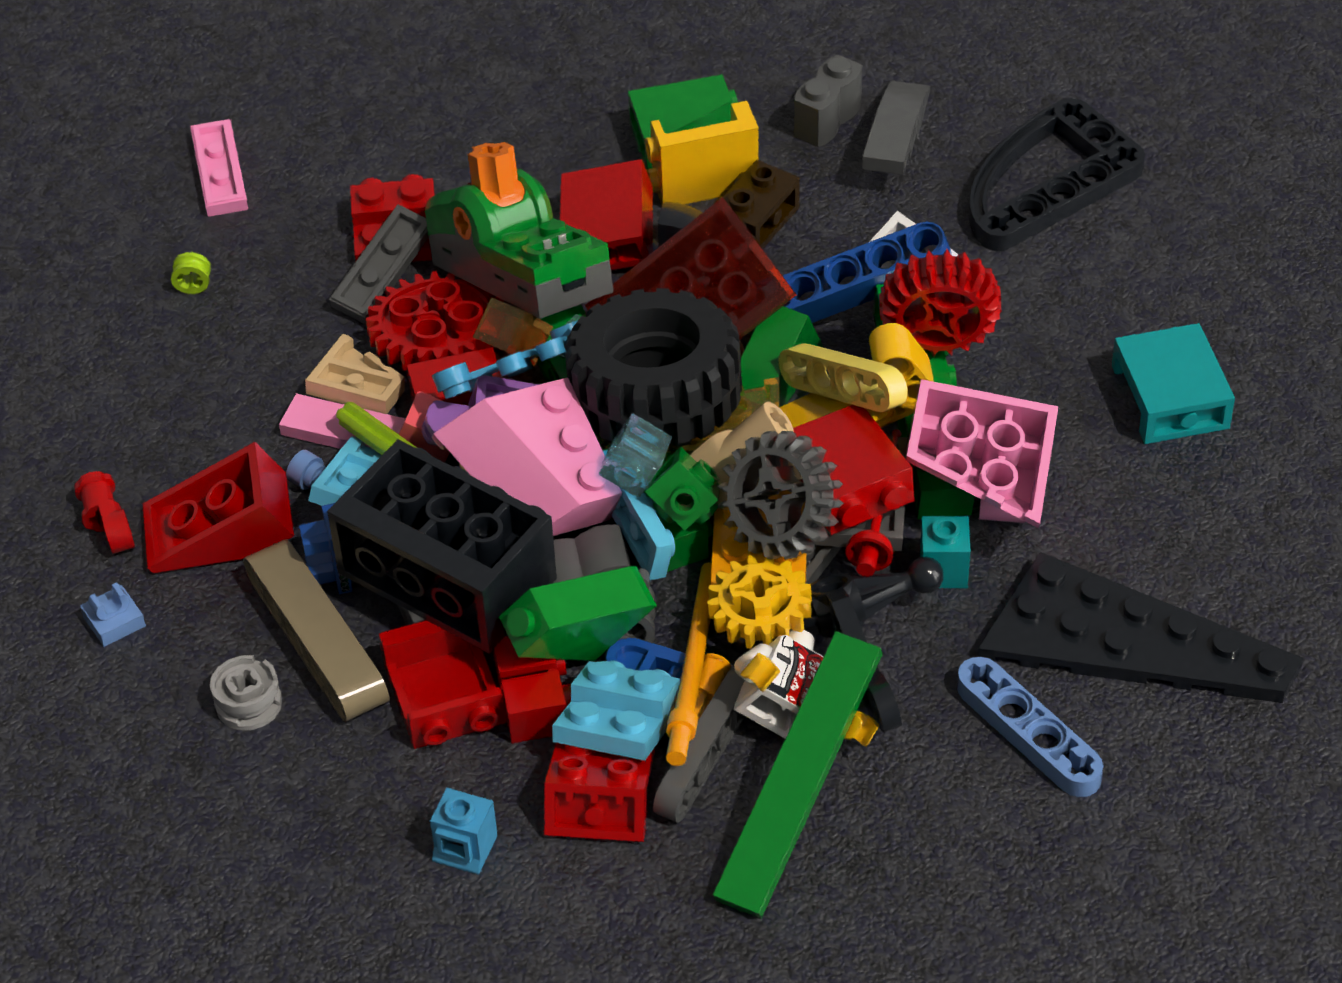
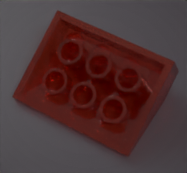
M722 197L613 283L614 292L591 300L585 307L589 310L598 303L604 305L608 298L618 294L621 297L631 295V291L644 289V292H656V288H666L672 293H680L682 290L693 293L696 299L704 297L712 301L717 308H721L737 327L740 340L797 294L742 219Z

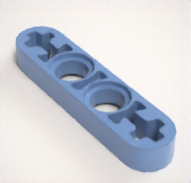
M972 657L960 665L957 680V689L960 697L1061 790L1071 796L1087 797L1094 794L1100 788L1103 762L1098 753L1003 668L985 657ZM972 678L977 680L975 683H971ZM984 679L988 680V686L982 682ZM1006 704H1016L1022 707L1026 713L1018 718H1010L1003 715L999 709ZM1039 734H1049L1057 738L1059 744L1053 748L1046 749L1037 746L1032 739ZM1072 767L1078 771L1075 775L1071 773ZM1087 769L1089 771V775L1087 776L1081 771Z

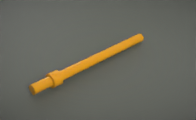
M710 562L703 564L701 567L676 707L669 714L666 733L670 738L666 760L674 766H681L686 762L689 741L694 739L698 724L695 707L711 622L707 603L709 600L708 587L711 585L712 563Z

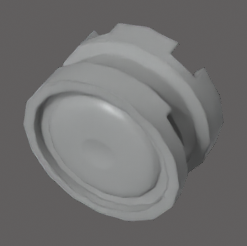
M242 655L228 659L217 667L211 676L210 690L217 715L226 726L237 730H254L267 725L275 719L281 710L282 695L278 686L277 674L271 663L266 659L263 662L257 661L254 655Z

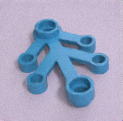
M577 321L550 331L552 340L542 343L534 349L497 360L495 364L469 372L467 364L464 362L431 375L438 393L443 391L445 399H449L467 391L472 392L476 379L484 375L492 376V374L500 371L501 376L508 375V378L533 369L531 359L539 357L541 362L561 354L565 355L567 352L565 350L567 337Z

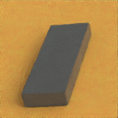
M397 204L329 298L330 307L367 325L366 318L369 317L368 307L375 306L374 297L385 296V287L395 286L428 240L426 218Z

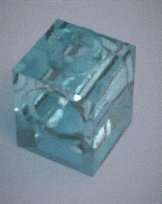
M632 413L610 444L598 475L639 498L662 466L672 436Z

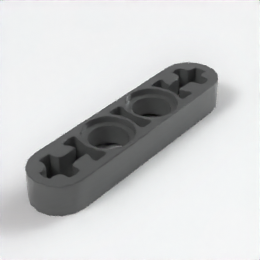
M734 666L728 671L698 720L696 735L694 739L689 741L686 762L681 766L671 765L662 779L653 803L655 814L675 822L683 820L744 719V715L734 710V705L745 680L736 674Z

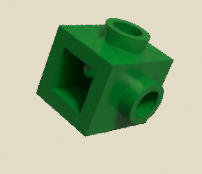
M680 447L648 476L645 493L655 501L653 502L654 509L666 522L672 524L675 521L685 531L695 521L699 525L703 524L718 509L719 504L717 501L719 500L720 489L717 486H719V476L707 462L702 459L696 462Z

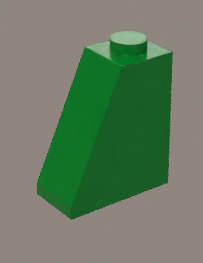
M723 74L628 91L629 122L646 170L652 168V163L648 160L645 148V138L651 137L650 121L659 120L664 133H673L731 121V104L738 101L735 90H728Z
M771 301L768 302L741 357L742 392L740 393V402L733 412L736 417L744 421L765 402H771L780 408L787 404L797 389L789 386L783 379L779 368V356L783 350L801 343L823 347L808 315Z
M628 566L530 588L502 613L499 618L518 657L595 661L657 605L636 566Z

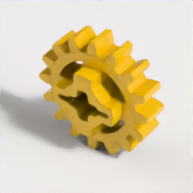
M749 555L748 565L741 566L738 562L732 561L730 562V574L722 571L716 573L717 584L709 585L708 587L709 600L707 603L709 618L714 619L715 631L717 633L727 631L728 642L731 644L741 637L745 639L747 649H751L755 641H763V644L769 645L773 638L780 635L790 637V629L802 632L804 630L803 619L811 618L810 584H805V573L802 570L792 573V564L789 560L784 561L778 566L774 565V559L766 557L764 563H757L754 555Z

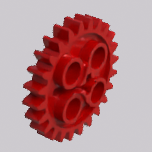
M436 271L432 272L430 279L424 280L419 274H415V282L412 283L400 279L399 289L385 287V296L374 297L375 306L368 307L369 317L366 318L370 346L376 347L377 356L387 355L389 365L402 361V370L404 371L407 370V365L490 347L500 348V338L506 337V326H508L507 309L504 307V300L463 279H455V275L448 273L445 278H439Z

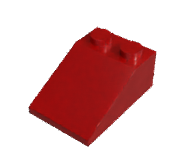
M256 442L249 444L142 503L147 568L152 573L240 560L284 539L294 537L286 472Z

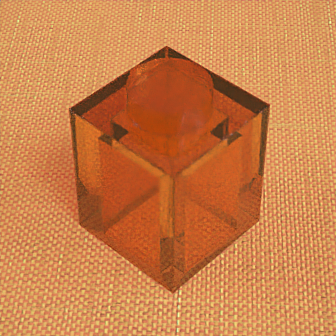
M491 297L473 338L502 353L512 355L517 352L534 349L536 346L545 343L553 326L524 310ZM539 357L531 359L533 366L536 365Z

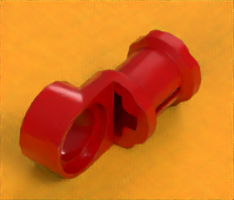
M101 471L88 472L82 475L74 484L75 496L79 501H82L84 508L81 512L82 524L86 529L96 532L105 531L112 554L135 548L124 508L122 509L120 504L114 501L115 482L113 477Z

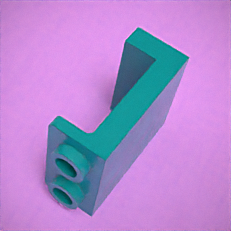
M1200 323L1115 338L1111 366L1115 374L1124 373L1140 409L1139 433L1144 444L1230 429L1235 397Z

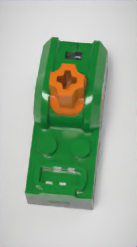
M502 142L495 144L484 143L472 147V152L468 154L471 182L458 188L440 192L427 201L425 215L433 264L539 319L614 292L608 243L591 236L586 231L571 227L562 220L553 218L550 200L543 186L524 170L517 169L513 145Z

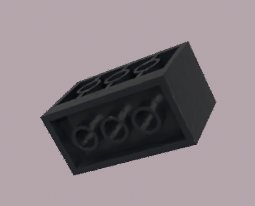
M399 439L327 511L339 574L488 653L507 635L499 616L530 588L552 584L557 579L552 517L546 514L538 506L528 505L508 495L500 487L490 486L470 476L464 469L456 466L452 467L432 457L426 450L418 447L415 448Z

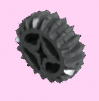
M776 431L764 432L761 434V438L751 437L745 440L746 449L738 448L732 452L736 464H727L722 468L730 479L729 482H722L717 486L723 492H727V500L722 501L718 507L730 511L731 515L727 518L724 525L729 528L738 527L734 540L739 543L748 542V551L754 554L764 553V557L768 559H778L780 556L784 557V559H793L800 552L803 554L815 550V542H824L829 538L824 526H835L839 522L831 513V509L839 508L844 504L833 496V490L839 489L843 483L839 480H831L830 474L838 465L833 462H823L827 450L821 446L812 447L813 439L810 437H797L793 431H781L779 434ZM788 461L799 471L803 482L796 478L793 466H788ZM792 490L791 494L782 495V498L768 499L769 496L778 495L781 491ZM805 502V507L801 515V508ZM758 508L765 513L767 523L760 515Z

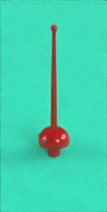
M899 429L892 431V443L896 447L898 438L901 437ZM883 514L872 518L870 529L854 534L846 546L847 559L856 566L857 573L865 577L872 576L875 571L887 568L892 562L893 546L890 540L879 532Z

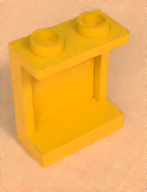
M747 101L731 104V121L673 133H664L659 120L650 121L651 137L645 138L647 157L649 162L652 163V168L646 171L653 186V193L658 194L662 206L664 202L689 204L723 197L734 185L738 175L742 172L745 173L756 160H759L758 125Z

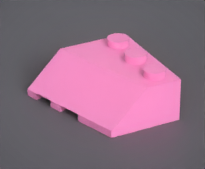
M568 377L485 398L432 435V440L441 450L446 448L460 463L459 467L464 469L470 476L490 486H498L508 495L528 505L538 506L546 514L552 517L553 536L609 521L622 495L617 480Z
M921 379L909 433L906 460L920 469L1039 528L1058 406Z

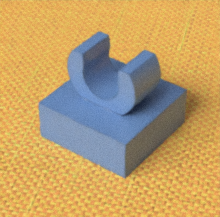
M117 582L112 584V590L98 597L94 593L89 596L88 602L80 605L83 618L103 647L146 626L142 612L125 588Z

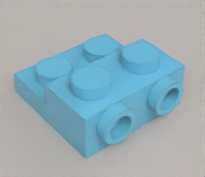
M589 661L571 683V702L552 725L553 742L645 761L666 732L669 714L676 707L680 678L671 677L669 673L661 669L638 671L628 669L618 661Z

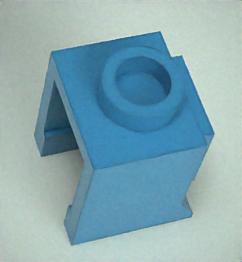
M446 788L430 820L434 844L432 861L479 875L498 836L494 802ZM452 842L463 844L464 847L452 844Z

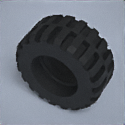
M656 288V292H644V289L631 291V295L623 297L620 294L608 298L606 304L600 305L598 303L590 308L586 313V317H580L567 337L565 350L567 351L565 353L567 377L595 436L600 433V437L615 445L617 442L624 443L626 448L639 450L640 446L651 447V450H664V446L676 444L677 447L689 445L693 438L698 437L701 440L711 435L714 431V426L720 428L730 418L731 413L735 411L740 402L742 377L737 327L732 323V319L721 308H717L712 301L704 297L696 299L691 292L681 290L680 293H672L666 288Z

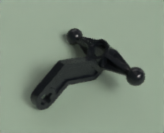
M918 557L911 562L907 571L902 573L873 574L869 577L834 574L818 579L810 584L812 615L811 618L803 619L804 630L813 636L821 635L832 638L837 631L867 642L861 628L867 618L912 589L923 594L934 592L943 582V568L934 558ZM740 637L732 644L728 642L730 647L737 653L745 654L750 650L746 648L744 638ZM755 641L753 647L763 644V641ZM877 667L862 700L873 719L878 722L880 730L884 733L901 727L902 719L892 689Z

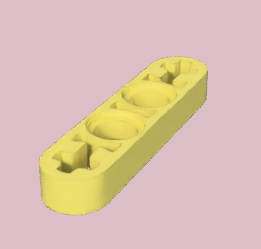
M807 343L787 348L779 356L781 375L786 383L795 389L877 412H885L906 402L908 395L906 381L902 373L892 365Z

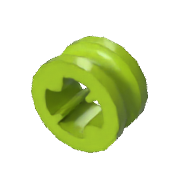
M185 252L179 254L174 259L172 266V285L177 290L187 294L203 292L209 285L210 262L206 257L198 253Z

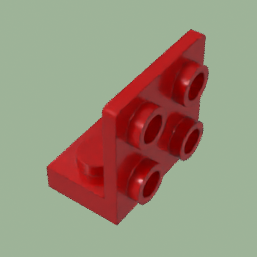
M556 743L544 782V835L644 842L646 834L647 785L655 747L644 761Z

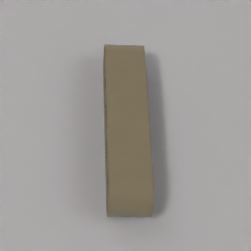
M284 539L243 558L245 570L254 589L344 722L390 701L386 684L380 672L288 539Z

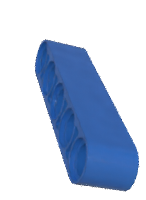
M921 222L756 285L744 295L742 308L754 330L761 316H758L759 313L766 308L769 301L806 314L811 322L814 323L874 300L876 285L885 282L886 274L894 272L896 263L908 265L911 255L920 259L926 257L927 253H921L925 247L938 245L935 250L931 251L933 255H942L946 249L949 250L951 255L952 252L944 231L939 225L933 222ZM887 261H896L890 268H880ZM849 276H855L853 281H851L850 283L844 285L839 284L842 281V279ZM806 292H814L810 298L799 300Z

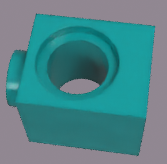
M922 516L920 557L934 558L941 564L943 568V582L939 588H968L971 553L969 516Z

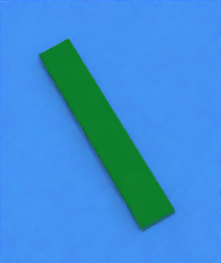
M835 632L713 893L715 901L762 919L883 655L880 647L840 632Z

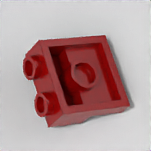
M410 174L401 181L382 182L377 178H367L359 185H350L355 262L397 204L426 218L425 208L427 201L435 195L433 178L424 179L420 175ZM429 238L412 262L432 260Z

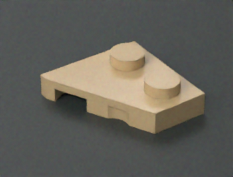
M345 334L340 336L305 380L306 394L341 404L354 402L362 409L388 414L405 391L403 375L392 367L383 365L381 359L370 351L364 355L354 348L353 338Z

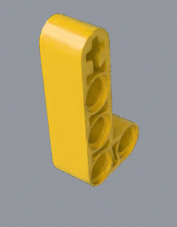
M897 323L880 325L869 336L872 360L897 368L902 373L908 389L906 402L898 407L885 412L866 409L881 428L913 414L921 379L934 382L931 363L927 353L909 330ZM809 393L781 406L780 409L789 418L794 428L852 404Z

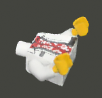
M792 630L789 632L790 637L780 635L769 645L758 644L740 656L734 664L736 674L745 680L735 702L734 710L785 739L824 658L813 651L814 637L805 630L802 632ZM857 711L844 739L851 740L854 738L862 746L867 747L879 728V724L871 716Z

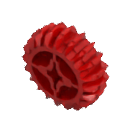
M928 249L924 258L920 259L911 255L908 265L896 263L894 272L886 274L884 286L881 287V293L879 294L880 319L883 325L887 323L903 325L909 330L923 350H929L933 357L938 351H947L952 356L954 349L962 348L969 351L972 342L984 343L986 333L994 332L996 321L1000 319L1001 289L998 286L997 280H995L992 269L985 268L980 258L969 260L965 251L957 256H952L949 250L946 249L942 255H933Z

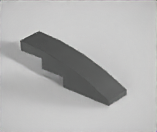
M890 81L879 104L863 154L862 169L904 174L907 159L911 158L914 144L917 145L930 94L929 85Z

